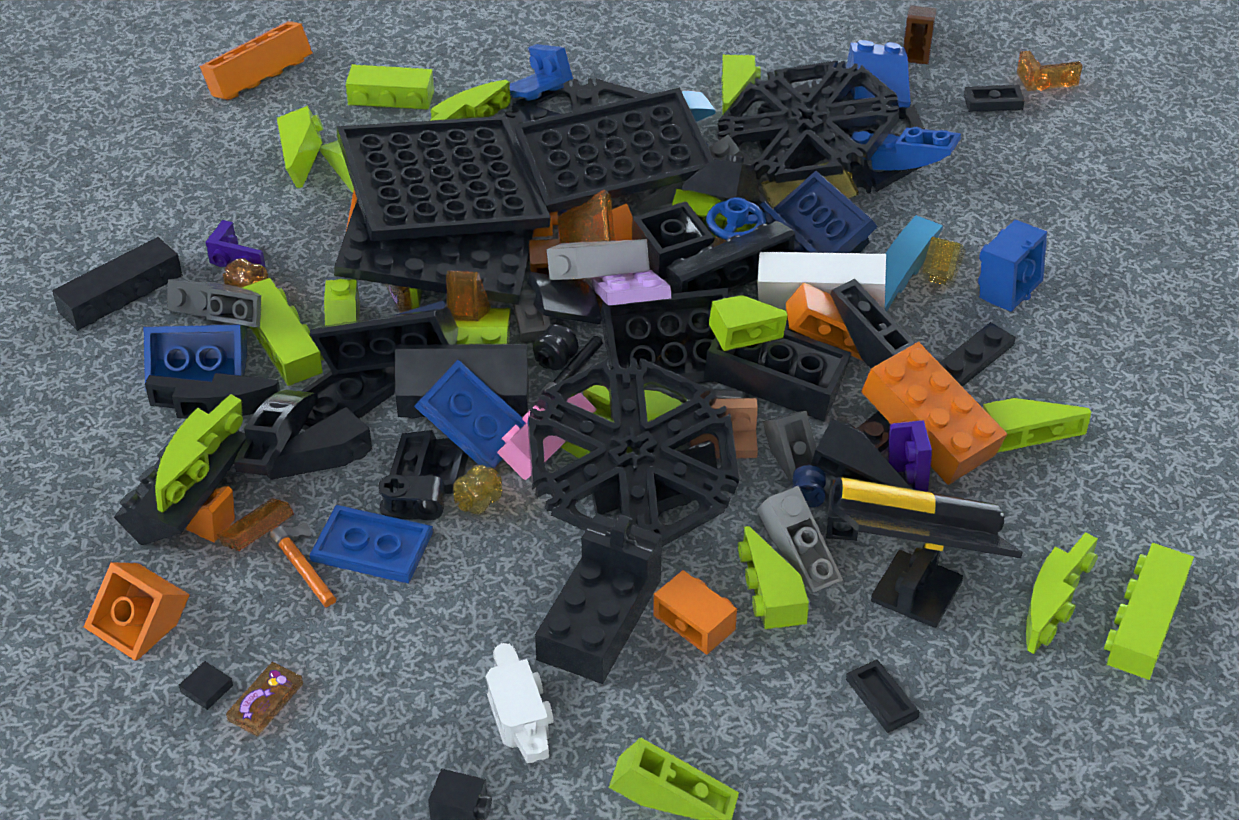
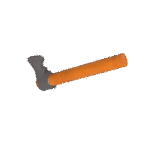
M302 523L291 528L283 526L274 527L270 532L269 538L276 548L283 551L324 607L334 604L336 602L335 596L293 543V541H298L299 537H312L313 533L309 525Z

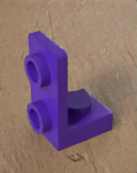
M222 220L206 240L209 262L218 267H228L247 274L253 273L264 276L266 266L263 252L258 249L238 245L233 222Z

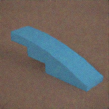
M916 215L885 253V311L889 309L897 293L903 292L911 276L919 272L943 230V225Z

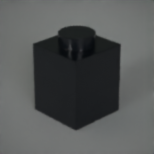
M442 768L428 799L430 820H486L492 804V797L487 795L486 779Z

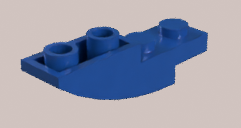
M912 127L905 128L901 136L889 134L870 158L872 169L905 170L940 161L951 155L961 139V133ZM860 131L854 132L850 138L856 143L865 145L874 134Z

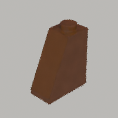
M910 5L903 46L908 56V62L928 65L937 8Z

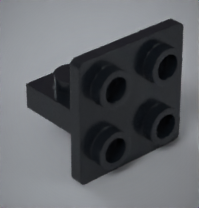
M925 544L922 549L917 547L913 554L899 550L873 591L871 601L935 628L961 586L963 575L938 565L941 551L926 549Z

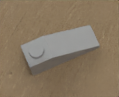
M647 239L561 243L547 249L550 280L581 279L650 270Z

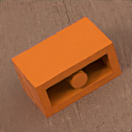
M682 570L654 593L653 616L707 655L736 630L737 608L734 607L730 600L720 597L709 589L702 580L694 578Z

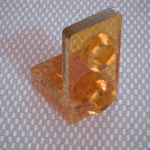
M1022 51L1019 55L1016 73L1027 91L1079 85L1082 64L1078 61L1041 66L1031 51Z

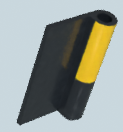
M838 477L833 485L831 493V508L833 512L858 532L926 543V549L943 551V547L948 546L1022 558L1023 551L997 535L1004 525V513L1000 511L998 504Z

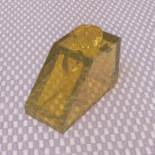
M931 237L922 271L925 275L929 276L928 281L941 285H946L947 280L955 282L966 254V249L961 243Z

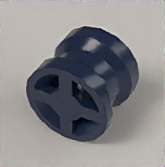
M811 465L797 468L792 476L793 487L799 486L808 507L815 508L820 506L824 502L826 494L823 489L826 485L825 472Z

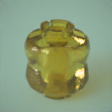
M484 465L473 466L466 475L461 476L454 482V502H459L457 506L464 512L469 511L473 514L483 513L490 504L496 502L502 496L501 476L497 477L499 473L491 467Z

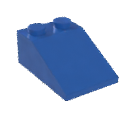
M860 40L858 43L850 42L846 69L851 68L854 63L858 64V69L861 65L864 66L897 94L899 107L910 108L908 56L905 48L901 47L900 44L892 42L885 43V45H876L868 40ZM858 86L851 89L853 100L875 97L864 87Z

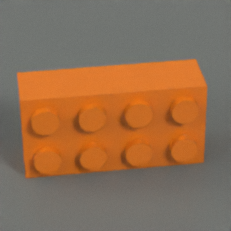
M920 342L871 368L861 391L890 424L924 420L932 448L931 468L947 485L994 457L1007 436L1002 427Z

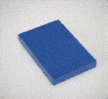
M459 360L446 371L414 406L488 473L503 459L497 453L506 444L502 437L515 425L521 429L526 424L514 409Z
M335 505L310 553V561L409 584L433 534V526Z

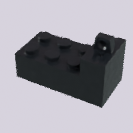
M596 513L588 529L581 537L582 557L535 633L537 661L603 684L661 581L662 535L633 526V521L630 517L620 514L618 519L615 520Z

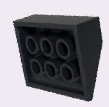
M728 288L671 294V299L607 305L603 301L601 320L610 370L613 358H618V364L621 368H629L630 359L635 358L637 369L640 370L639 362L641 358L695 383L714 382L703 378L707 353L716 337L709 326L712 301L729 298ZM649 384V385H646L645 387H659V386H656V385H653V384Z

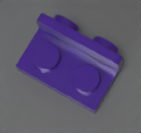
M924 420L892 423L889 431L888 462L897 472H904V480L907 484L912 485L913 490L928 492L932 448Z

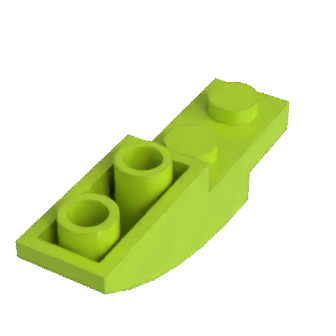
M510 81L490 82L460 92L431 109V120L492 117L501 109L507 108L509 103H511Z
M230 394L209 414L197 408L176 431L167 445L157 472L155 490L157 509L163 513L173 503H178L193 484L205 478L209 471L208 454L214 453L220 443L230 434L237 432L243 423L241 399Z
M1085 532L1068 553L1055 546L1046 558L1034 585L1026 621L1027 651L1032 654L1042 644L1048 646L1052 642L1058 629L1056 626L1060 621L1066 624L1071 618L1076 607L1072 600L1081 578L1080 575L1083 571L1089 573L1097 561L1098 555L1094 552L1098 538Z

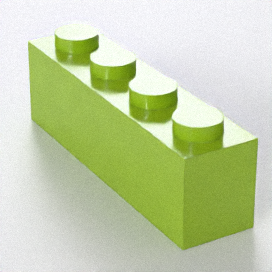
M271 278L243 287V289L261 295L260 327H249L286 385L290 386L322 374L321 361L324 358L312 341L308 326L300 323L296 308L293 305H288L283 289L281 287L277 289Z
M1153 542L1147 556L1140 554L1134 570V574L1139 575L1138 580L1130 579L1124 596L1125 599L1129 600L1128 605L1120 604L1114 624L1120 626L1118 631L1110 629L1104 646V650L1110 651L1107 665L1150 680L1188 578L1194 556Z

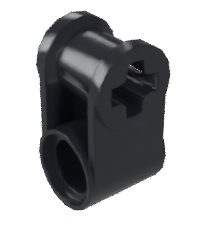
M394 474L380 480L378 488L383 500L379 506L382 515L399 519L436 520L442 516L445 484L439 477L433 475L401 476ZM394 484L397 485V492L395 493L393 489ZM392 501H395V511L392 509Z

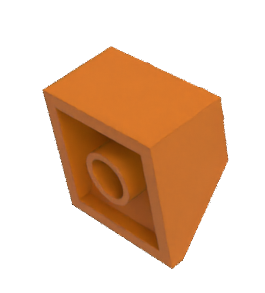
M111 562L83 628L133 660H139L178 624L190 594L139 563Z

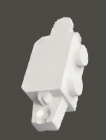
M501 643L494 647L493 656L495 664L486 674V682L488 685L487 697L502 742L511 748L518 747L527 763L549 758L548 724L553 723L554 720L549 702H542L540 694H543V687L539 673H532L527 659L519 661L513 645Z

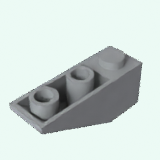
M799 486L768 497L757 508L769 537L790 565L801 575L803 582L811 593L843 581Z

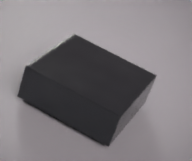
M204 661L179 684L180 693L208 710L233 686L231 677Z

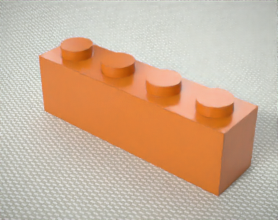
M287 21L201 65L200 69L211 95L230 100L237 97L239 91L260 85V80L281 74L283 68L304 62V57L312 54V50L302 23Z

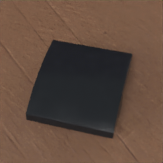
M530 272L527 284L536 292L533 305L542 315L600 325L601 313L599 304L592 288L586 281L576 279L550 280V276L547 274Z
M432 430L402 433L389 475L437 476L445 484V494L459 493L469 456L451 439H436Z

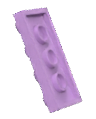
M652 270L591 277L593 290L607 305L671 299L670 285Z

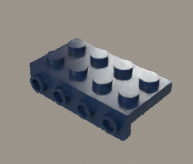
M817 171L812 173L773 209L765 201L760 204L761 208L765 211L767 224L779 221L793 229L795 233L794 250L797 253H849L878 228L868 215Z

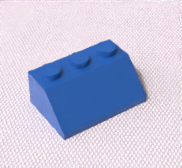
M247 326L143 327L145 382L149 375L212 382L215 373L245 375Z

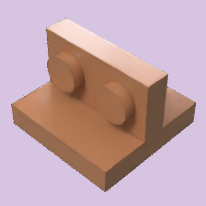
M757 398L716 399L715 404L710 407L720 409L726 406L725 416L729 413L731 414L736 457L757 458ZM703 434L690 441V447L710 440L715 445L716 458H720L718 440L712 434Z

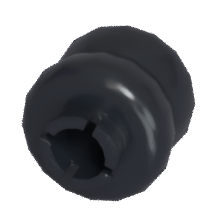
M554 324L550 325L543 335L534 341L532 349L535 359L539 362L540 366L546 369L561 370L566 366L569 359L577 354L579 344L575 333L569 327Z

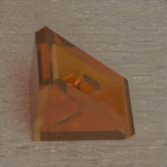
M447 271V307L454 320L479 321L490 311L491 307L479 273Z

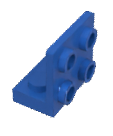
M541 44L528 47L530 65L535 74L511 83L510 95L513 98L524 97L526 100H534L542 96L541 92L563 88L565 82L573 79L565 47Z

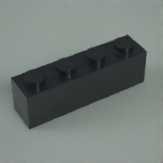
M156 237L52 290L57 311L78 331L168 284V279H177L183 276L179 256L163 240Z

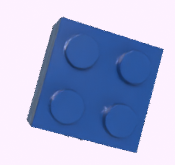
M1014 220L1005 229H1002L998 236L989 244H985L979 256L981 261V274L978 279V285L980 286L979 298L1010 312L1023 300H1029L1031 298L1030 293L1044 278L1047 231Z

